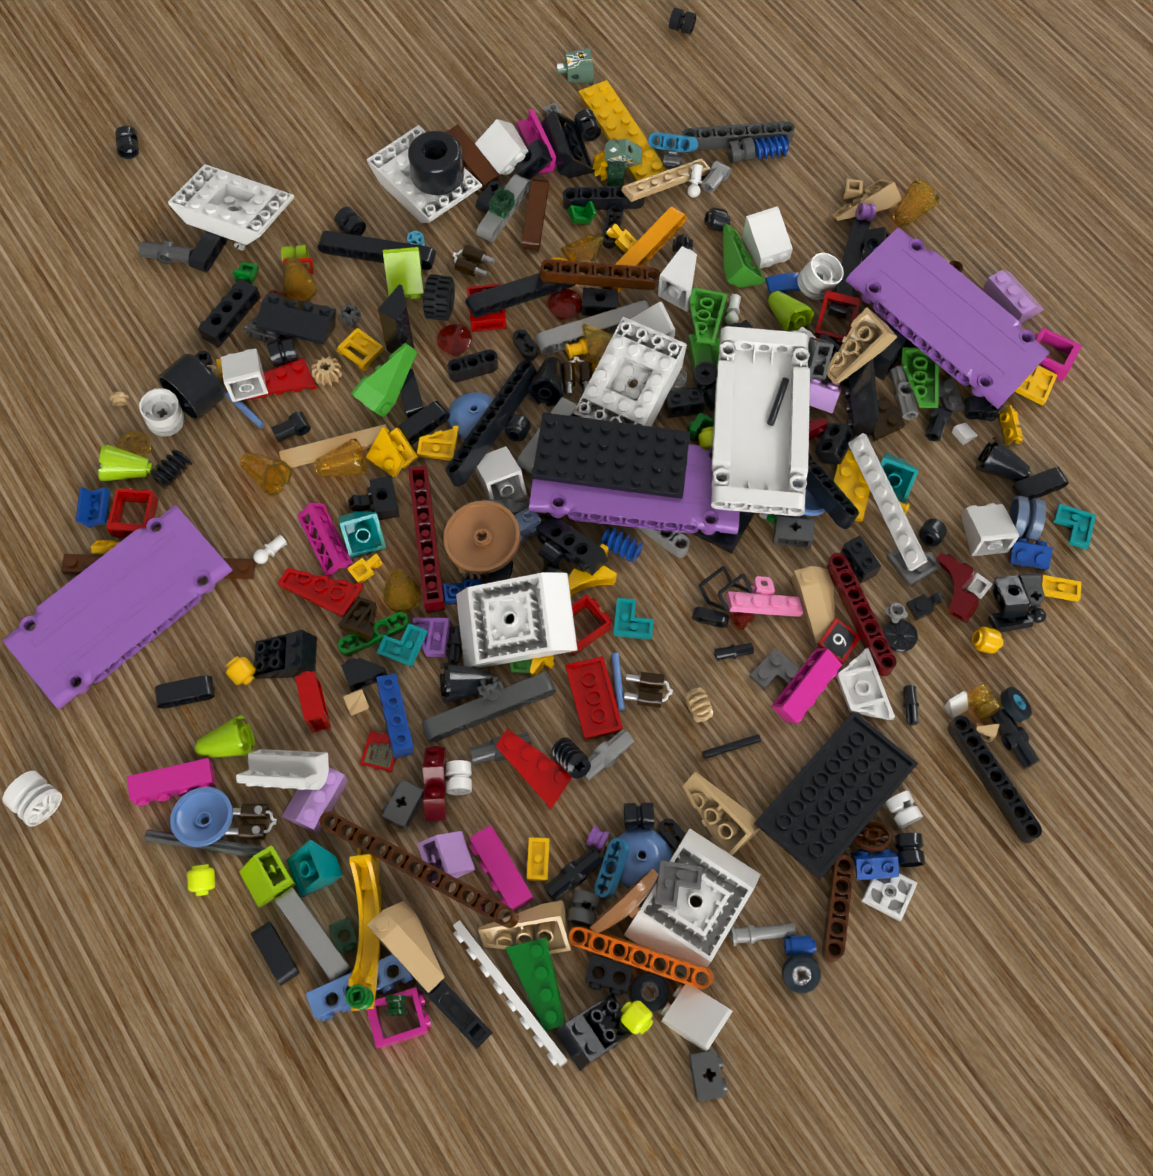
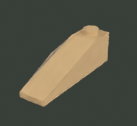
M697 772L693 773L682 786L693 807L698 810L703 820L701 822L703 826H706L710 832L712 843L733 856L759 831V828L754 824L756 819L745 808Z
M563 901L544 903L519 912V921L513 928H506L496 922L478 927L481 941L486 948L505 949L506 947L548 937L551 954L571 951L569 924ZM511 916L503 918V921H509Z

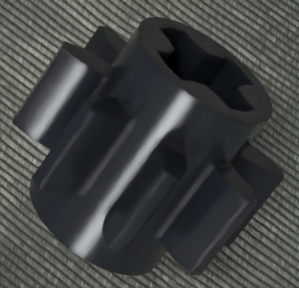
M684 234L678 235L676 239H673V252H678L682 246L693 251V239L689 240V237Z

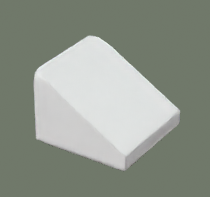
M967 423L956 425L951 432L962 445L978 436Z
M976 573L975 579L967 590L982 599L993 583L979 573Z
M965 691L949 699L944 705V708L952 718L968 710V699Z

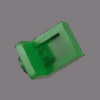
M588 201L585 207L570 205L567 209L572 223L589 225L596 216L593 201Z
M241 262L238 270L234 269L232 272L235 281L238 282L239 279H242L253 285L259 267L256 264Z
M699 413L695 421L692 420L687 428L690 432V439L695 441L702 428L714 427V419L709 415Z

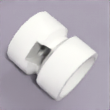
M454 760L445 764V776L448 777L445 781V792L447 794L465 795L472 792V780L469 778L472 775L471 762Z
M909 790L899 793L885 802L890 813L895 814L894 820L899 829L909 826L923 817L918 806L913 805L914 799Z

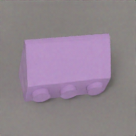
M1005 270L990 276L983 289L988 296L1019 320L1020 323L1027 321L1044 310L1010 272Z
M329 767L328 777L324 786L319 790L297 789L282 818L318 835L322 829L320 817L323 813L332 811L348 783L346 776Z

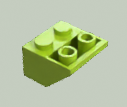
M273 845L254 855L239 871L259 908L280 896L290 887L296 886L291 874Z

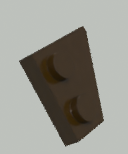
M886 396L878 400L879 419L873 432V441L894 433L905 426V423Z
M359 597L338 624L339 628L372 640L377 610L376 603Z

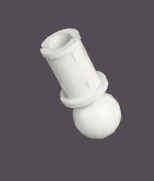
M699 164L692 165L691 179H689L692 185L688 187L687 193L692 198L698 197L701 192L698 184H702L701 174L703 166Z
M737 294L730 296L729 307L726 310L725 321L730 326L739 321L741 296Z
M279 535L270 543L264 544V550L259 549L254 553V561L258 564L266 563L269 555L274 557L278 550L287 545L286 540Z

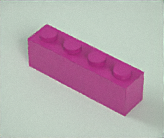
M816 648L771 707L786 723L797 724L804 718L806 711L815 704L816 698L826 689L829 681L837 675L838 669L842 664L828 648Z
M209 758L127 776L129 800L137 806H145L155 800L167 801L170 797L177 795L182 797L189 791L197 788L217 786L214 763Z
M491 825L469 837L471 844L468 846L473 855H478L482 862L479 865L484 874L489 873L492 878L489 883L495 892H500L502 896L499 899L500 902L517 911L534 901L530 890Z

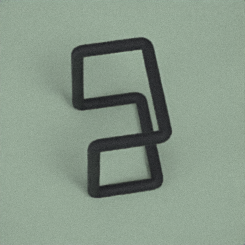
M725 566L720 567L699 584V589L706 602L725 612H728L729 608L722 593L731 586L748 593L753 592L745 574H740L732 581ZM721 571H724L729 581V584L718 592V597L723 606L710 601L703 588V585ZM743 578L747 588L736 584V582Z

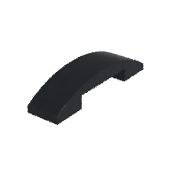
M444 980L429 993L419 983L416 984L476 1049L493 1033Z

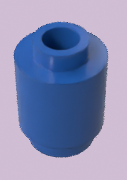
M810 935L785 938V955L792 956L804 953L812 957L813 953H816V941L812 940Z

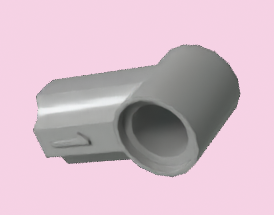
M716 160L710 169V173L702 181L701 187H703L705 192L713 193L722 181L725 182L729 178L732 168Z

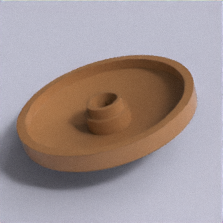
M475 501L464 505L450 517L444 530V546L449 558L457 567L473 574H488L506 566L516 555L521 540L520 528L513 513L505 506L493 501Z
M654 868L650 869L606 909L590 926L595 934L614 926L628 915L631 918L641 910L638 906L648 895L659 875Z

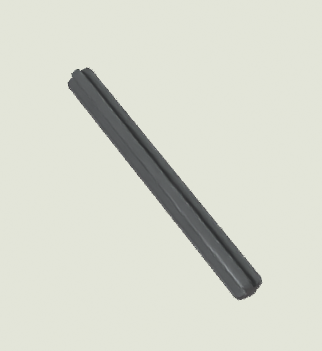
M150 829L146 831L144 837L148 842L251 858L266 849L265 847L221 840L203 847H191L180 842L173 833Z

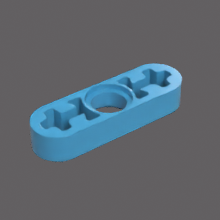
M614 838L608 845L594 887L595 894L601 898L610 899L616 892L629 853V844L626 841ZM617 846H620V847H621V850H620V851H619V850H618V851L616 850V847H617ZM615 863V872L609 874V865ZM604 886L608 887L607 891L602 890Z

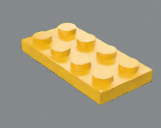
M848 449L842 463L837 464L833 481L859 510L855 521L862 523L870 488L852 451Z

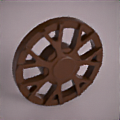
M868 822L865 827H869V829L864 830L863 828L859 833L864 836L858 835L853 840L863 850L878 852L887 849L891 845L892 833L883 824Z

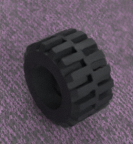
M429 275L426 280L423 296L425 318L442 321L450 319L455 298L453 277Z

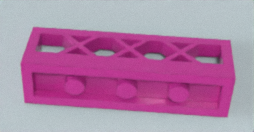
M529 109L528 118L517 121L516 127L526 147L538 139L546 144L553 161L538 174L553 172L556 155L534 109Z
M310 502L299 513L298 519L325 575L331 577L339 568H348L353 565V562L325 505ZM308 513L310 514V522H309V523L307 522V520H306V518H305V516H306ZM314 527H316V529H317V531H318V532H317V539H316V538L314 537V535H313V534H314ZM321 543L325 546L324 554L321 552ZM329 558H331L333 563L331 568L328 566Z

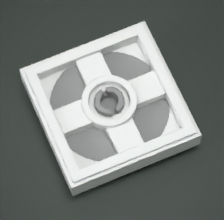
M900 873L899 877L871 879L861 902L901 921L917 886V882Z

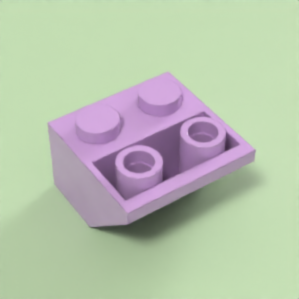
M810 378L809 406L833 413L843 386H840V383L835 385L831 380L828 382L823 379Z
M462 831L435 835L417 843L423 861L455 878L476 870ZM438 873L432 876V883L438 879Z

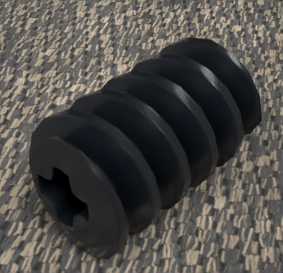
M173 449L171 451L172 455H166L167 460L162 459L161 465L157 464L155 466L156 470H150L154 481L163 489H166L164 483L171 485L169 478L176 480L175 473L182 475L180 468L187 470L185 463L192 465L190 459L181 451Z
M564 737L554 744L552 748L554 760L571 777L578 779L589 772L591 764L588 761L587 755L571 739Z

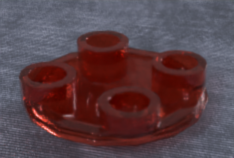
M564 289L551 294L548 299V307L559 320H565L581 312L582 299L576 291Z
M459 324L444 327L437 336L438 346L444 352L454 357L461 355L472 343L470 331Z

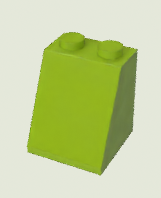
M419 248L383 250L388 295L390 296L397 286L401 284L405 298L410 297L411 300L421 299V296H424V285Z

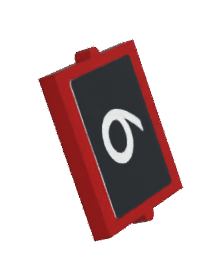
M834 618L817 645L821 648H828L838 661L844 664L861 637L854 633L850 626H846L837 618Z

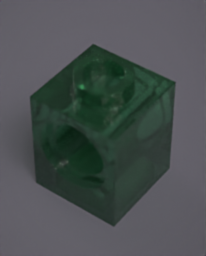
M609 161L607 187L624 186L625 162Z
M501 187L497 189L489 200L490 213L503 219L506 218L515 205L514 193Z
M349 917L329 925L335 945L340 953L344 952L346 954L357 949L356 946L358 945L359 938ZM344 932H350V939L346 942H341V935Z

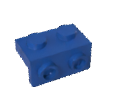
M84 487L80 488L76 521L88 528L107 523L110 489L103 487L89 491Z
M1018 538L1011 548L1010 564L1049 570L1053 547L1047 546L1048 542L1036 540L1034 544L1028 543L1029 539Z
M889 848L878 852L859 849L856 853H850L856 866V878L858 880L899 877L898 856Z

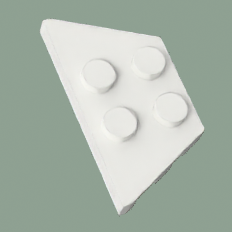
M866 648L836 676L850 713L855 712L859 715L894 720L895 715L869 648Z

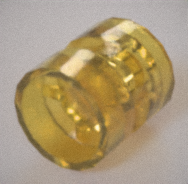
M987 683L981 684L967 694L968 702L971 706L976 707L975 712L981 720L990 717L1003 707L1000 700L996 696H992L993 691Z

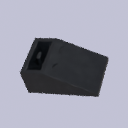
M299 630L256 641L254 660L256 671L254 678H295V676H299L300 673L305 671L316 672L317 637L304 630Z
M614 994L607 996L574 1017L555 1033L579 1071L589 1066L633 1034L621 1023L622 1006Z

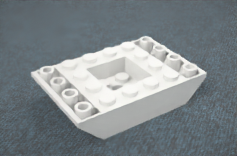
M418 125L366 160L379 183L420 223H430L481 188L482 184L464 168V179L461 185L448 194L429 195L416 188L411 178L408 149L417 136L425 133Z
M204 164L168 201V204L186 224L247 245L266 231L294 199V195Z
M622 317L573 414L582 418L651 427L682 368L687 344ZM632 380L638 381L635 388L629 387V383Z
M537 573L467 587L456 594L463 661L466 667L478 669L578 651L567 573ZM509 614H513L515 617L512 624L506 623V617Z
M689 829L669 862L703 867L701 889L679 887L677 907L672 908L654 905L657 888L656 882L624 936L634 943L708 967L753 892L761 874L692 829ZM692 896H698L701 899L700 907L696 908L690 904ZM658 958L664 963H666V961L663 958ZM678 965L677 971L686 976V967ZM704 972L698 973V980L701 978Z

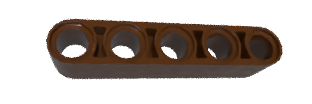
M532 179L522 249L540 250L549 191V181Z
M847 855L840 856L832 865L822 955L829 962L837 961L845 952L854 874V861ZM838 863H845L848 871H842ZM836 883H842L845 886V892H840L836 888ZM835 903H838L842 906V913H838L834 910L833 905ZM832 924L840 927V934L832 932ZM829 946H835L837 948V956H833L830 954L828 949Z

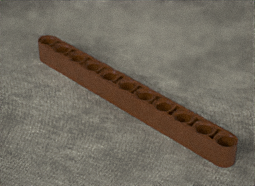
M325 812L320 817V826L326 831L506 928H513L517 925L519 921L517 911L334 812ZM335 818L334 824L330 827V821ZM351 827V833L346 836L347 830ZM368 836V842L363 845L364 838ZM385 845L384 853L380 854V848ZM402 854L403 859L397 864V858ZM420 864V870L414 873V867ZM438 873V879L432 883V876ZM455 882V890L449 892V886ZM473 892V900L467 902V895ZM488 902H492V909L485 912V905ZM510 911L511 917L509 921L504 922L503 915Z

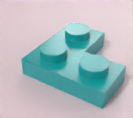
M1058 504L1053 523L1071 528L1068 544L1087 550L1096 514Z
M617 598L613 636L652 640L654 619L635 617L636 599Z
M408 623L401 641L384 635L376 653L413 667L428 631Z

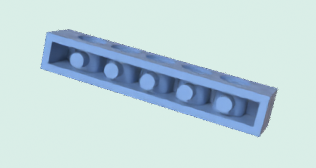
M393 954L379 960V983L377 984L376 994L383 992V994L395 990L396 985L402 982L403 985H406L415 980ZM393 967H398V976L390 978L389 970ZM352 973L305 993L316 1020L324 1022L332 1019L334 1013L342 1010L344 1013L351 1010V1006L346 1001V993L350 988L348 986V979ZM337 994V1003L330 1006L328 1004L329 997Z

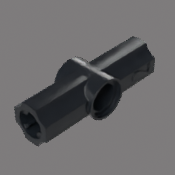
M1005 709L998 711L990 717L994 724H999L998 731L1001 734L1003 745L1008 751L1013 752L1023 769H1027L1040 761L1029 744L1027 732L1022 727H1018Z
M591 848L579 859L567 864L560 871V874L543 888L548 896L556 902L570 889H575L587 879V876L603 863V860L597 851Z

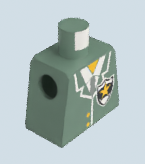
M590 48L566 53L565 63L556 64L557 74L567 73L568 82L594 83V69Z
M628 139L609 140L605 144V160L613 170L642 164V148Z

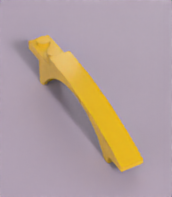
M601 544L600 547L604 549L606 556H608V547ZM604 565L593 575L574 568L568 577L570 596L590 587L614 585L617 573ZM553 655L533 658L530 667V678L538 675L544 665L552 669L554 666Z
M357 847V856H350L349 863L357 893L359 941L356 963L348 979V986L362 985L369 988L373 992L374 1001L368 1009H374L380 940L371 932L368 924L382 911L380 860ZM351 1007V1011H358V1010H359V1009H356V1008Z

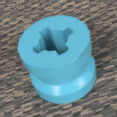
M412 231L407 235V242L409 244L425 246L424 236L421 232Z

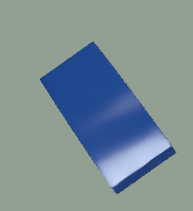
M785 273L766 277L765 280L769 294L776 291L783 293L787 291H801L797 283L799 273Z
M482 579L463 580L462 583L443 584L444 603H457L456 594L467 587L483 584Z

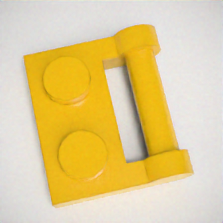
M356 328L337 347L336 351L356 363L359 369L366 371L370 364L384 351V347L359 328ZM350 346L364 355L365 358L362 360L348 350Z

